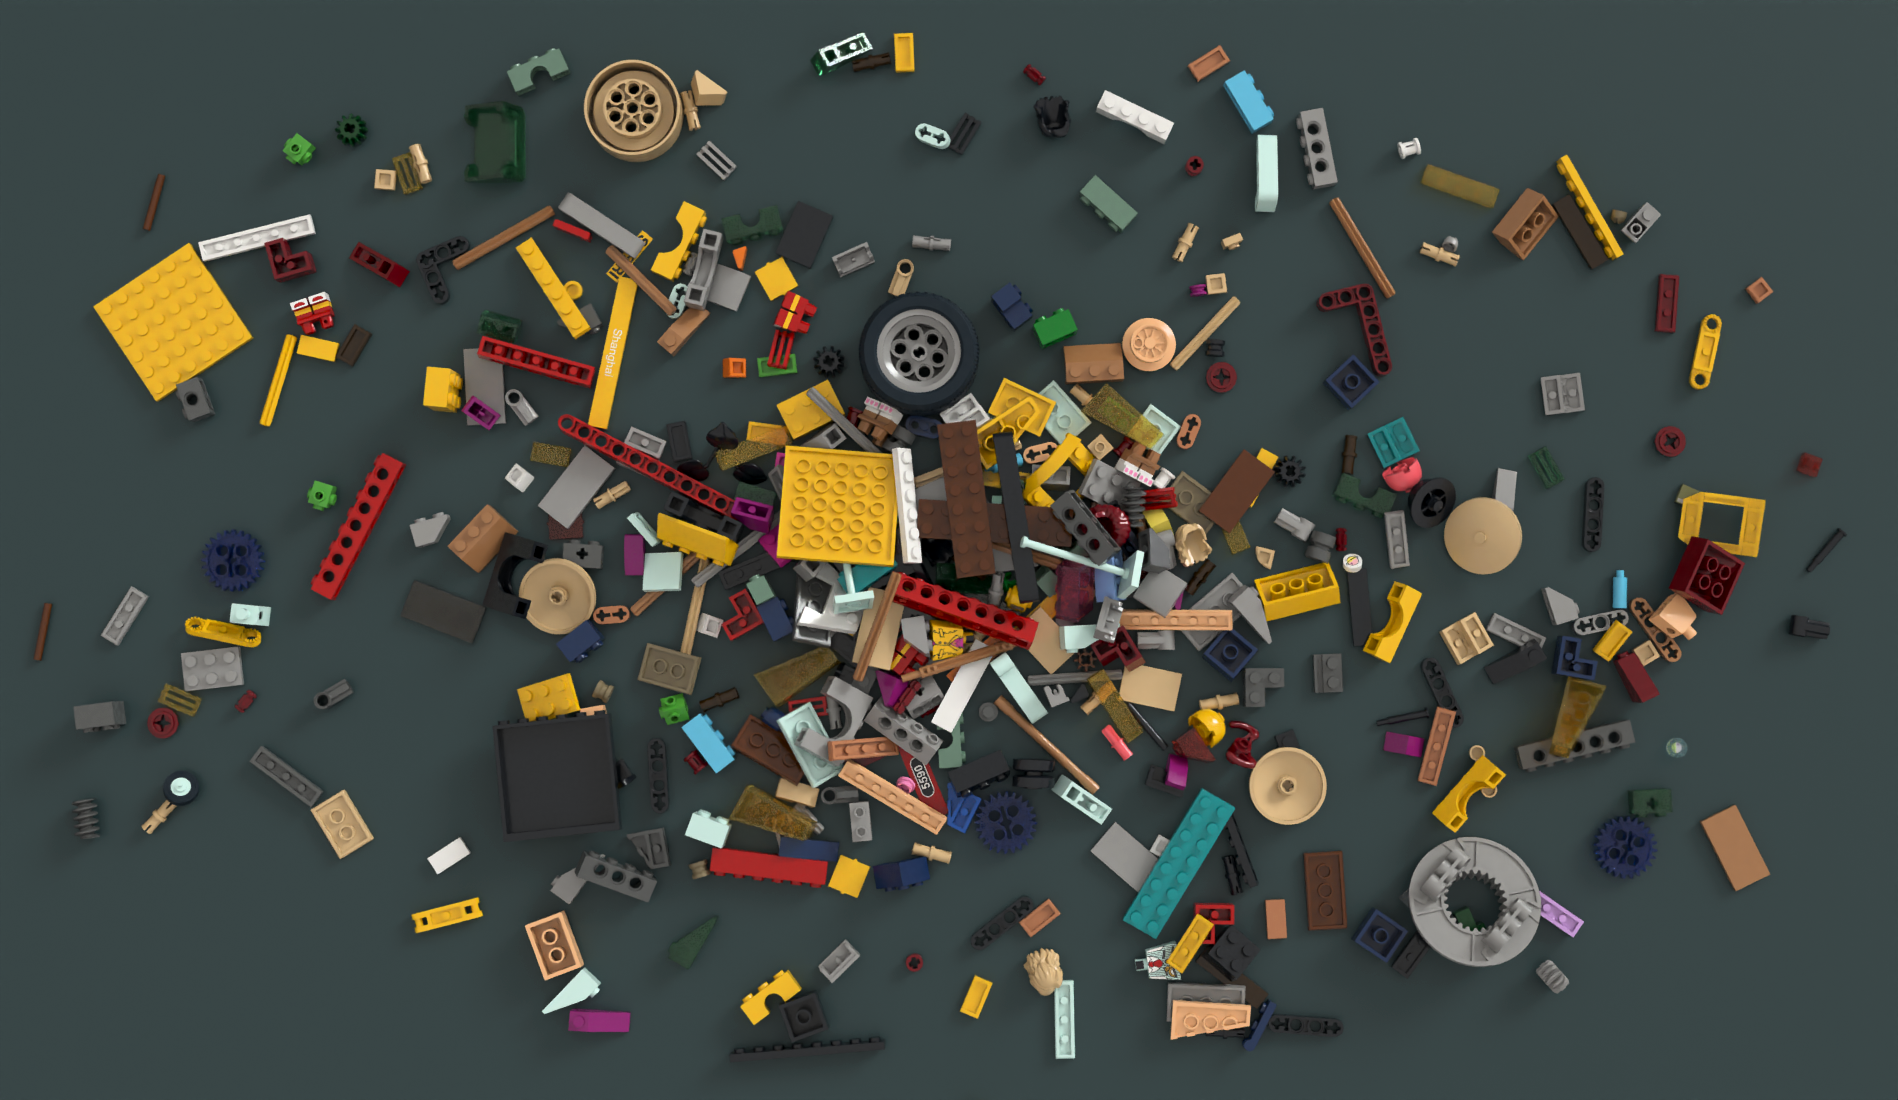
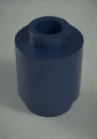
M774 706L771 708L766 707L761 715L763 717L762 722L778 732L779 730L782 732L776 720L786 714Z

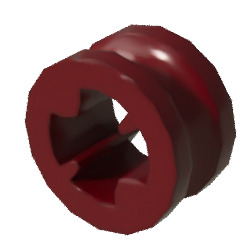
M910 954L906 959V966L910 971H919L923 966V959L919 954ZM913 957H916V960H920L916 968H913V965H909Z

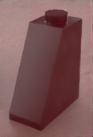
M1624 651L1616 655L1617 659L1613 660V663L1632 702L1643 703L1660 695L1635 652L1628 653Z

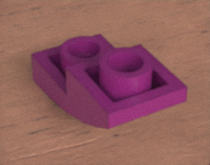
M625 534V575H644V554L646 551L645 538L641 534Z
M1169 753L1165 770L1167 772L1165 785L1184 790L1187 781L1188 759Z

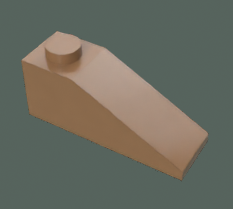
M688 308L667 329L657 343L674 357L711 313L706 309L702 311Z

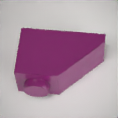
M736 497L731 515L749 529L769 534L774 520V506Z

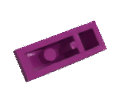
M573 1008L570 1010L568 1031L629 1032L631 1012Z

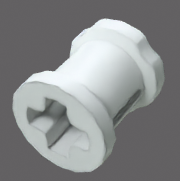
M1413 138V141L1405 143L1398 142L1397 144L1401 159H1405L1406 156L1412 154H1421L1418 138Z
M1164 467L1160 469L1161 472L1152 483L1157 489L1165 488L1171 479H1175V476Z

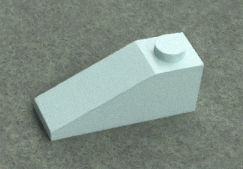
M1097 624L1060 626V650L1066 649L1067 653H1078V649L1086 648L1099 640L1093 638Z
M1063 774L1055 783L1054 788L1051 789L1101 825L1112 810L1108 805Z
M584 967L542 1012L546 1014L583 1001L589 996L593 998L600 991L598 986L601 982Z

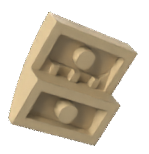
M1476 612L1439 631L1457 665L1494 646Z

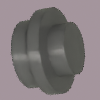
M984 703L979 708V716L984 721H993L998 715V709L993 703Z

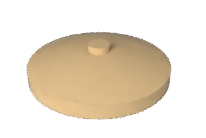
M1479 497L1467 500L1453 510L1445 525L1444 541L1449 555L1460 567L1476 574H1492L1504 569L1516 558L1522 544V529L1517 516L1507 505L1492 498Z
M552 558L544 560L543 564L537 563L525 574L519 588V597L531 600L526 618L538 629L551 634H567L572 632L585 620H589L596 605V590L592 579L582 567L566 559Z
M1293 747L1276 748L1264 754L1257 761L1249 777V793L1254 806L1264 817L1279 824L1292 825L1308 820L1320 809L1326 796V777L1319 762L1306 751Z

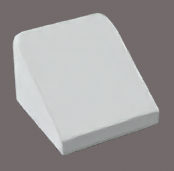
M516 463L505 479L521 492H524L534 480V477Z
M701 613L696 631L718 638L721 624L724 620Z

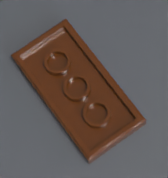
M1244 449L1198 511L1230 534L1275 471Z
M750 714L733 741L731 748L797 786L804 772L784 734L779 730L778 732Z
M1342 851L1303 853L1308 930L1347 928Z

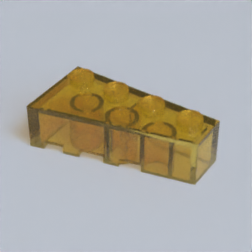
M820 647L802 656L790 659L785 663L773 666L768 670L756 673L754 676L775 706L779 708L841 662L830 647Z
M1568 676L1549 754L1569 758L1603 698L1607 686Z

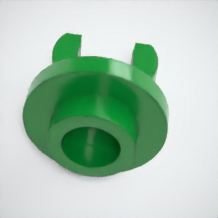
M1011 572L1005 573L1002 589L1004 593L1009 590V587L1013 588L1016 585V580L1008 581L1011 578Z

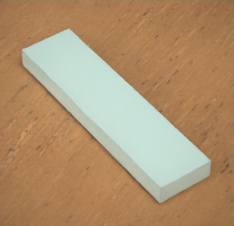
M1063 980L1061 986L1054 990L1055 1058L1071 1059L1075 1058L1074 981Z

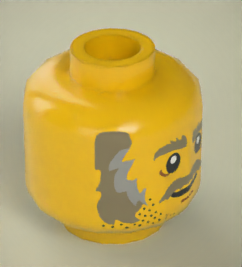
M1014 585L1013 588L1009 587L1004 600L1007 602L1008 608L1018 612H1024L1026 608L1030 609L1033 603L1020 604L1017 585Z

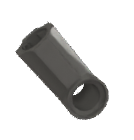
M343 679L323 692L317 693L314 697V704L319 709H329L354 692L347 680ZM323 695L328 697V704L326 706L320 704V698Z
M854 785L826 787L821 792V799L825 804L829 805L859 802L858 788ZM827 790H832L835 793V798L832 801L824 799V793Z

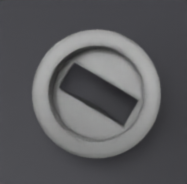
M1446 237L1442 243L1444 250L1451 253L1455 252L1458 247L1457 238Z

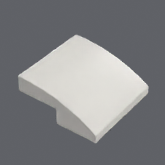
M972 393L962 398L951 408H947V410L940 413L945 423L976 420L977 429L990 421V418Z

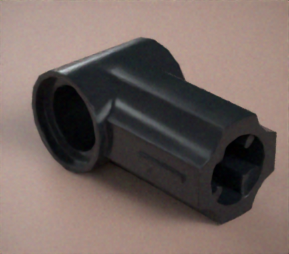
M1791 615L1788 634L1827 639L1830 633V623L1810 620L1804 616Z

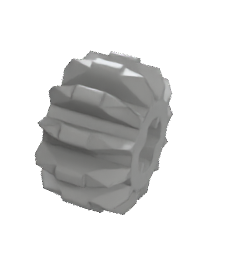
M1551 960L1543 962L1536 969L1538 976L1554 993L1558 994L1569 984L1567 977Z

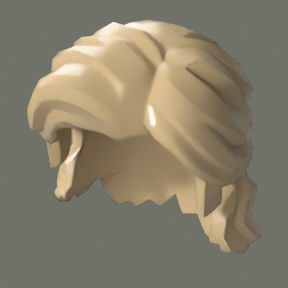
M1193 523L1184 524L1177 529L1174 538L1175 549L1178 551L1180 563H1183L1184 567L1193 566L1194 562L1195 564H1198L1199 561L1204 562L1211 553L1212 548L1206 542L1207 537L1203 528L1199 524Z
M1041 948L1040 953L1034 951V953L1027 955V962L1024 964V968L1029 973L1031 985L1041 995H1050L1062 984L1063 972L1061 967H1059L1058 953L1054 952L1053 949L1044 950Z

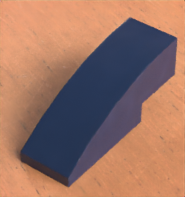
M781 836L779 856L837 862L839 842Z

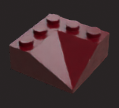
M1692 536L1669 589L1705 612L1722 615L1745 563L1709 539Z

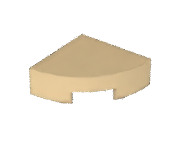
M1256 546L1255 554L1258 562L1263 567L1271 569L1275 551Z

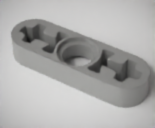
M1614 610L1575 619L1572 623V630L1577 635L1605 631L1611 627L1610 623L1612 625L1615 622H1610L1609 618H1615L1617 613H1619V616H1623L1620 622L1626 625L1629 616L1624 610ZM1598 617H1602L1605 620V625L1602 628H1598L1595 624V620ZM1580 621L1582 624L1591 623V627L1583 628V632L1581 629H1577Z

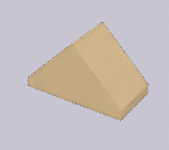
M698 70L695 71L691 81L695 106L722 105L728 92Z

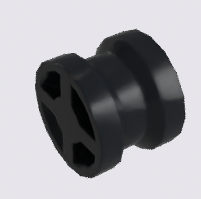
M1206 340L1208 350L1205 356L1224 357V340Z

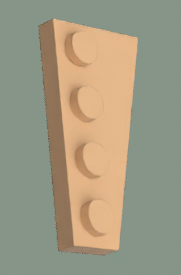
M1173 1000L1170 1039L1250 1026L1251 1005Z

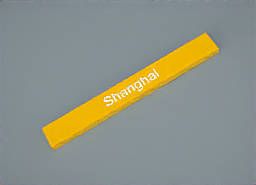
M619 276L588 422L592 427L606 430L608 429L638 285L631 278Z

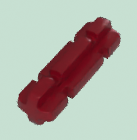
M914 679L910 682V687H907L898 699L899 702H896L892 708L900 715L904 712V707H907L916 695L915 692H918L921 688V684Z

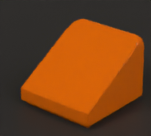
M746 246L735 249L732 252L740 271H743L745 264Z
M723 359V378H746V359Z

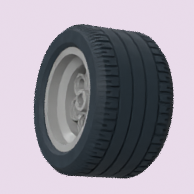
M908 292L887 300L872 313L861 333L859 361L867 386L881 403L887 404L905 415L929 416L951 408L966 395L977 374L979 343L971 320H969V317L958 305L934 293ZM917 331L920 336L917 340H911L908 337L909 333ZM936 336L938 338L937 344L930 345L927 342L928 337ZM904 345L906 351L903 354H898L895 352L896 346ZM919 348L923 349L924 355H921L920 358L914 356V351H918ZM936 354H940L944 358L939 364L934 363L932 360ZM904 363L911 365V370L907 373L900 370L901 365ZM922 368H927L930 371V375L928 377H921L919 371Z

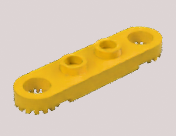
M1715 314L1705 316L1700 325L1689 376L1691 387L1697 390L1706 388L1710 383L1722 327L1721 319ZM1713 319L1716 322L1715 329H1709L1707 320ZM1698 374L1704 377L1702 385L1694 381L1695 376Z
M191 617V619L188 618L185 621V631L189 635L245 647H256L261 643V633L258 630L256 631V629H247L244 626L211 619H200V617ZM192 625H199L196 629L191 627ZM252 636L255 637V640H247V638Z

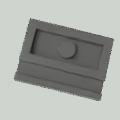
M1341 653L1313 654L1314 693L1343 692Z

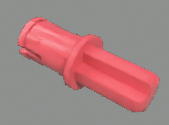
M1107 725L1102 729V733L1112 745L1111 748L1114 747L1123 761L1133 754L1123 742L1124 738H1120L1111 725Z

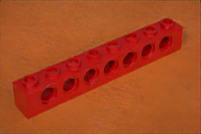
M382 453L381 456L378 455L375 459V468L372 473L369 472L366 476L365 487L357 493L355 506L350 507L346 523H342L340 526L337 540L331 543L328 557L322 560L319 574H316L311 581V590L330 600H336L406 467V464L385 453ZM382 470H387L388 477L382 480L380 473ZM373 487H378L379 494L376 497L371 495ZM368 503L370 506V511L367 514H364L362 512V507L364 504ZM359 520L361 523V528L358 531H355L353 529V524L355 521ZM347 538L352 540V545L349 548H346L344 545V541ZM338 555L343 557V562L340 565H337L335 562V558ZM329 572L334 574V579L331 582H328L326 579V575Z
M897 572L901 574V580L892 602L1021 648L1030 649L1039 624L1034 619L1016 615L1013 611L999 609L996 605L985 604L976 598L963 596L957 591H949L940 585H932L920 578H912L903 572ZM904 587H907V588H909L911 591H909V592H908V591H905L903 588H904ZM921 594H926L929 598H924ZM940 600L945 601L947 604L940 603ZM958 607H963L965 611L959 610ZM976 613L982 614L983 617H978ZM994 620H999L1002 624H997ZM1012 626H1017L1020 630H1015Z

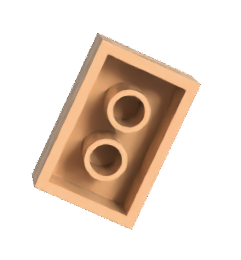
M565 910L525 925L544 980L584 965Z

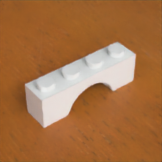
M1106 90L1096 109L1097 113L1112 120H1119L1130 124L1145 133L1147 137L1162 144H1165L1174 125L1173 122Z

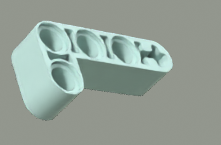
M1257 135L1255 212H1275L1278 201L1277 135Z
M1006 652L989 663L1032 724L1048 714Z

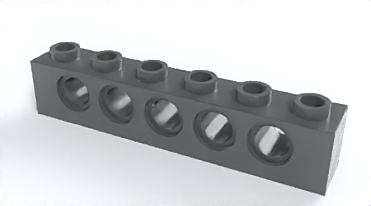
M1625 719L1514 746L1519 769L1531 772L1537 770V766L1544 765V768L1556 765L1555 762L1561 760L1563 763L1575 761L1574 757L1588 758L1600 751V754L1612 752L1611 748L1619 747V749L1629 748L1631 743H1635V738L1630 720ZM1611 732H1614L1616 740L1611 743L1608 736ZM1592 737H1596L1597 739V745L1595 747H1592L1590 745V739ZM1574 741L1579 744V748L1575 752L1571 749V744ZM1554 746L1560 748L1558 756H1554L1552 753ZM1537 750L1542 754L1541 759L1538 761L1533 757L1534 752Z

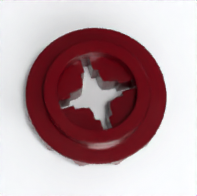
M1217 362L1207 371V384L1213 391L1227 392L1236 383V371L1228 363ZM1220 369H1222L1223 376L1229 377L1223 380L1222 385L1219 379L1213 378L1219 375Z
M1668 426L1662 428L1656 434L1654 443L1656 450L1662 455L1674 457L1684 450L1686 439L1680 429ZM1667 437L1669 439L1676 438L1674 442H1672V447L1671 445L1664 446L1665 442H1667Z
M168 708L154 710L149 715L147 721L150 733L157 738L171 737L177 732L179 725L178 716L173 710ZM163 717L165 721L170 722V724L165 725L164 729L162 725L156 724V722L162 721Z

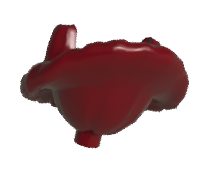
M1107 504L1095 505L1089 509L1119 547L1126 543L1131 528L1129 517L1125 515L1124 511L1119 507ZM1083 524L1081 529L1086 534L1087 527ZM1095 539L1094 546L1098 549L1100 544L1099 541Z

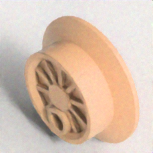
M1154 318L1140 319L1131 324L1126 330L1122 341L1125 358L1132 366L1142 371H1156L1166 366L1171 361L1176 348V341L1172 330L1167 324Z

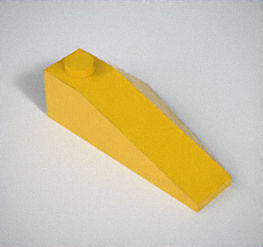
M1031 396L1021 400L977 429L981 464L986 470L997 464L993 434L1012 431L1015 445L1019 437L1040 413Z

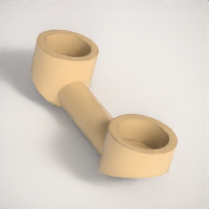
M1474 745L1469 749V756L1475 762L1482 755L1485 756L1484 748L1479 745ZM1497 787L1494 789H1480L1481 793L1488 798L1494 797L1497 793Z

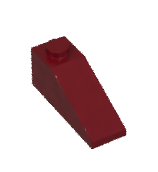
M358 242L349 259L398 287H401L410 272Z

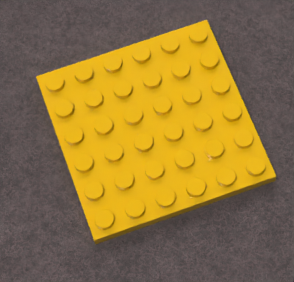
M190 243L93 306L157 402L177 390L176 384L195 378L253 339V336Z
M786 446L777 558L893 567L898 509L893 455Z

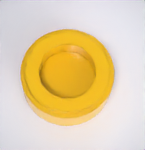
M569 281L564 285L573 301L578 300L582 296L583 289L578 282Z

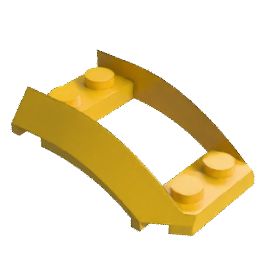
M1067 433L1065 440L1061 445L1057 446L1048 459L1030 476H1026L1024 479L1026 485L1022 495L1023 499L1030 506L1051 507L1050 505L1055 502L1040 485L1050 478L1067 459L1086 476L1095 457L1080 442L1081 439ZM1078 489V490L1076 491V494H1077V495L1080 497V499L1082 500V499L1084 498V496L1078 494V491H1079V489Z
M1699 492L1683 499L1678 538L1688 545L1692 536L1699 537L1704 502L1744 507L1739 545L1712 542L1730 554L1758 556L1766 500Z

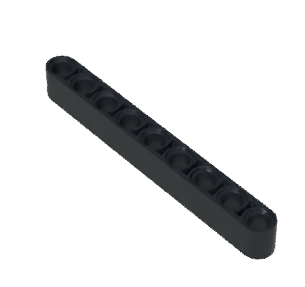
M1012 431L993 434V442L1020 604L1039 601L1032 550L1028 547H1020L1023 536L1028 537L1029 540L1030 538Z

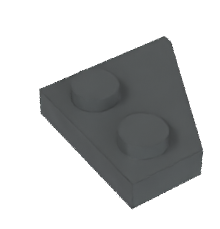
M664 827L627 834V838L634 843L638 853L645 858V862L650 869L671 866Z

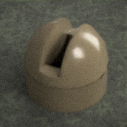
M1612 209L1611 220L1613 223H1623L1627 212Z

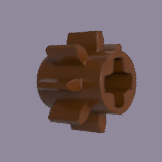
M1083 648V653H1076L1079 657L1073 661L1079 663L1077 669L1083 666L1085 672H1087L1088 666L1095 668L1092 663L1094 660H1098V658L1092 657L1093 650L1087 653L1086 648ZM1082 655H1083V656H1087V655L1090 656L1089 659H1088V660L1090 661L1089 664H1087V663L1082 664V663H1081V662H1082V658H1081Z

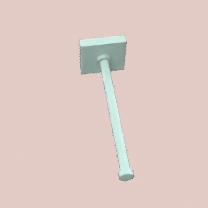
M1023 536L1021 539L1020 547L1032 548L1121 576L1117 598L1126 599L1139 586L1144 552L1137 550L1123 562L1122 568L1107 563L1098 566L1090 558L1029 540L1026 536Z
M843 563L848 594L834 596V614L872 609L874 602L873 590L856 593L851 564Z

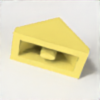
M1162 509L1142 511L1148 527L1152 528L1156 533L1169 529L1173 532L1169 519Z

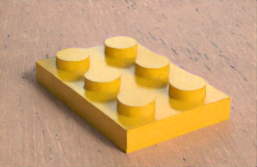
M1004 378L988 413L996 417L1021 400L1031 396L1040 413L1025 431L1040 437L1056 402Z
M570 673L517 689L524 716L529 718V722L536 721V717L548 716V720L556 718L555 715L580 711Z

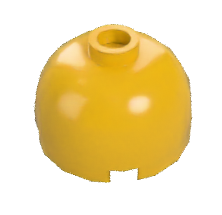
M1201 709L1188 718L1189 726L1193 725L1195 731H1192L1193 735L1205 747L1210 745V748H1213L1223 739L1225 735V719L1220 713L1211 709Z

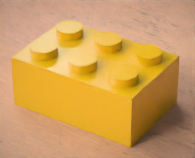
M427 367L423 405L434 411L457 413V408L460 409L461 397H459V389L462 390L463 387L461 375L448 368Z
M829 380L814 386L844 417L846 416ZM808 390L777 404L794 441L834 422L806 395Z

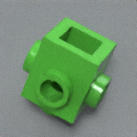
M296 133L293 138L286 141L283 151L287 154L285 158L294 165L297 162L303 165L310 161L316 147Z
M314 481L313 487H310L308 490V503L313 504L312 508L324 511V508L331 509V506H334L337 500V495H335L337 487Z
M683 693L661 699L662 707H659L661 719L665 718L667 725L690 719Z

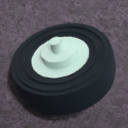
M177 771L166 778L163 784V793L171 804L185 806L196 799L199 793V783L193 774L187 771Z

